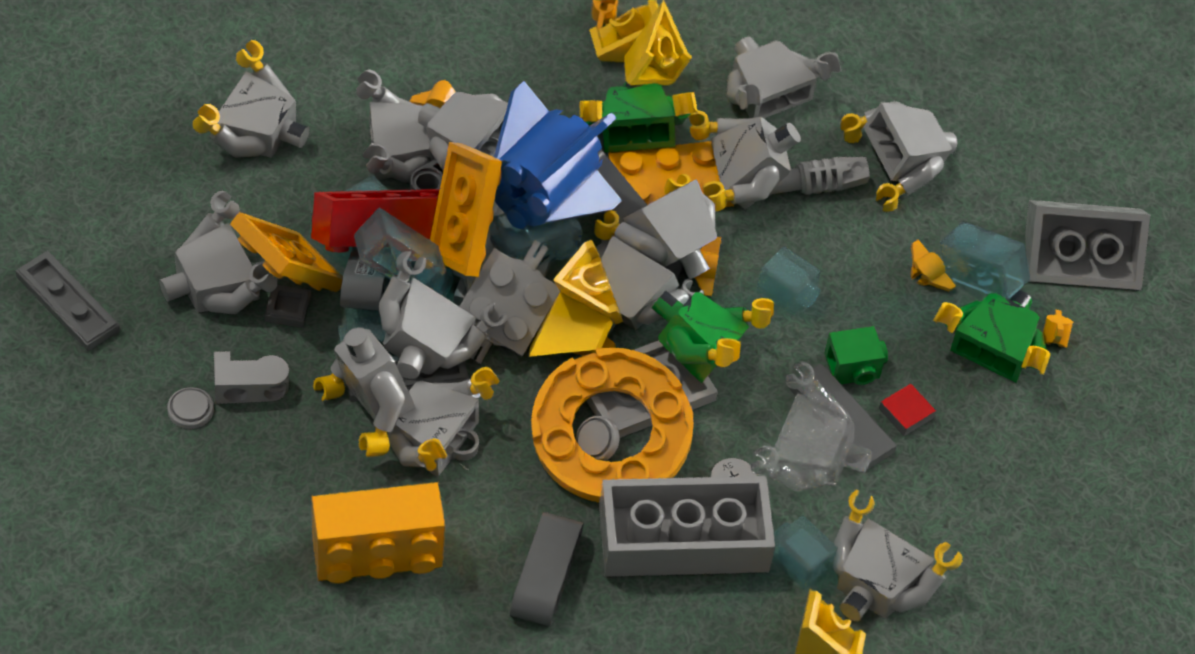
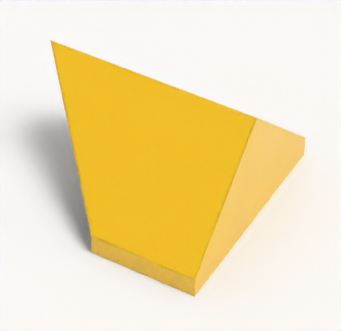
M648 0V4L634 7L614 20L610 19V23L600 29H597V27L589 29L597 57L600 61L624 62L625 54L657 10L658 3L656 0Z
M664 0L624 56L625 80L630 85L655 83L671 85L675 83L692 59V56L686 50Z
M592 240L584 242L553 281L560 293L609 317L614 324L621 323L623 320L598 250Z
M559 293L531 343L529 357L570 352L579 353L580 351L595 353V349L602 348L613 322L609 317Z
M809 588L795 654H862L866 634L862 630L854 631L850 627L851 620H843L834 611L832 604L827 605L821 599L820 593Z

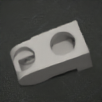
M214 352L215 404L269 402L279 400L287 394L289 389V367L284 359L269 355L259 360L230 361V352Z

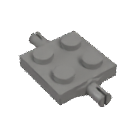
M535 240L523 260L511 258L493 248L480 270L479 277H476L459 306L476 317L473 323L476 326L481 321L480 312L482 308L488 304L495 303L488 311V318L492 322H497L499 317L507 312L505 323L490 328L486 332L488 337L481 344L480 347L482 349L475 359V362L480 365L492 344L506 347L522 357L560 292L555 283L546 279L536 269L548 248L542 245L534 258L533 256L541 244ZM478 348V349L475 351V353L470 357L471 360H473V358L475 357V355H476V353L478 352L479 348Z

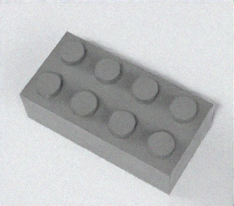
M766 476L602 480L599 513L605 577L760 573L770 571L775 541Z

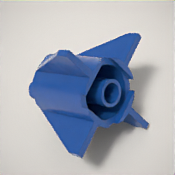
M525 81L521 82L511 91L494 155L495 158L502 161L501 181L497 187L494 201L506 214L507 220L512 226L517 229H524L527 225L537 226L605 213L613 210L622 201L597 171L603 159L599 161L598 152L602 149V146L597 136L616 119L612 112L589 126L582 118L573 115L571 118L559 115L563 110L548 111Z

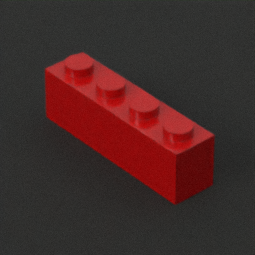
M440 189L314 192L311 239L325 245V250L337 253L348 252L349 247L360 246L361 249L366 251H383L384 245H395V248L402 250L418 249V244H428L429 246Z

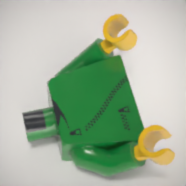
M625 82L623 86L609 88L605 101H580V118L589 126L611 112L616 117L603 131L604 152L676 147L675 126L683 124L691 113H698L694 92L672 95V97L666 96L662 86L657 83L630 85L628 82Z
M1014 290L1008 299L996 293H989L982 301L976 300L959 308L948 302L942 303L933 321L935 323H944L948 327L947 331L953 333L955 328H957L950 351L1015 383L1018 382L1023 368L1038 369L1040 371L1039 374L1042 375L1045 373L1051 355L1046 350L1043 332L1036 328L1040 317L1036 312L1029 310L1032 299L1026 292Z
M665 291L651 309L668 322L658 336L659 342L702 383L716 366L727 367L739 359L741 343L738 340L750 327L747 323L751 322L754 327L759 329L767 327L771 322V317L774 315V302L766 298L756 299L752 302V311H747L745 307H721L702 293L695 292L683 305L669 292Z

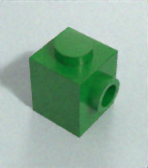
M874 326L831 332L828 335L824 355L830 373L840 384L855 383L857 385H866L875 379H880L883 364H886L888 361V351L883 340L879 341Z

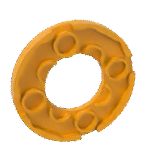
M595 349V353L584 355L577 359L572 357L565 361L545 380L537 394L532 410L533 444L542 466L561 487L578 497L590 501H600L602 480L673 478L683 466L692 443L693 412L688 398L682 389L681 382L661 362L644 353L630 349ZM617 391L629 394L642 402L650 414L652 431L650 440L640 453L633 457H627L622 461L608 462L597 460L581 449L575 440L572 427L575 413L585 400L597 393Z

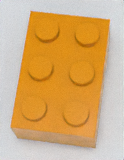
M438 482L312 496V539L318 581L328 580L332 583H344L352 577L368 575L381 579L391 576L394 572L412 571L417 574H425L433 571L435 568L443 567L445 522Z

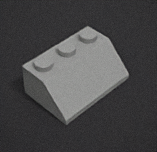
M1029 200L1025 231L1028 281L1142 290L1150 214L1137 208Z

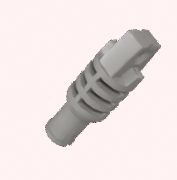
M833 157L832 159L826 158L819 161L800 162V164L796 165V168L790 170L789 175L775 185L769 195L800 191V194L811 195V193L819 194L821 192H832L833 190L841 191L866 184L870 178L866 157Z

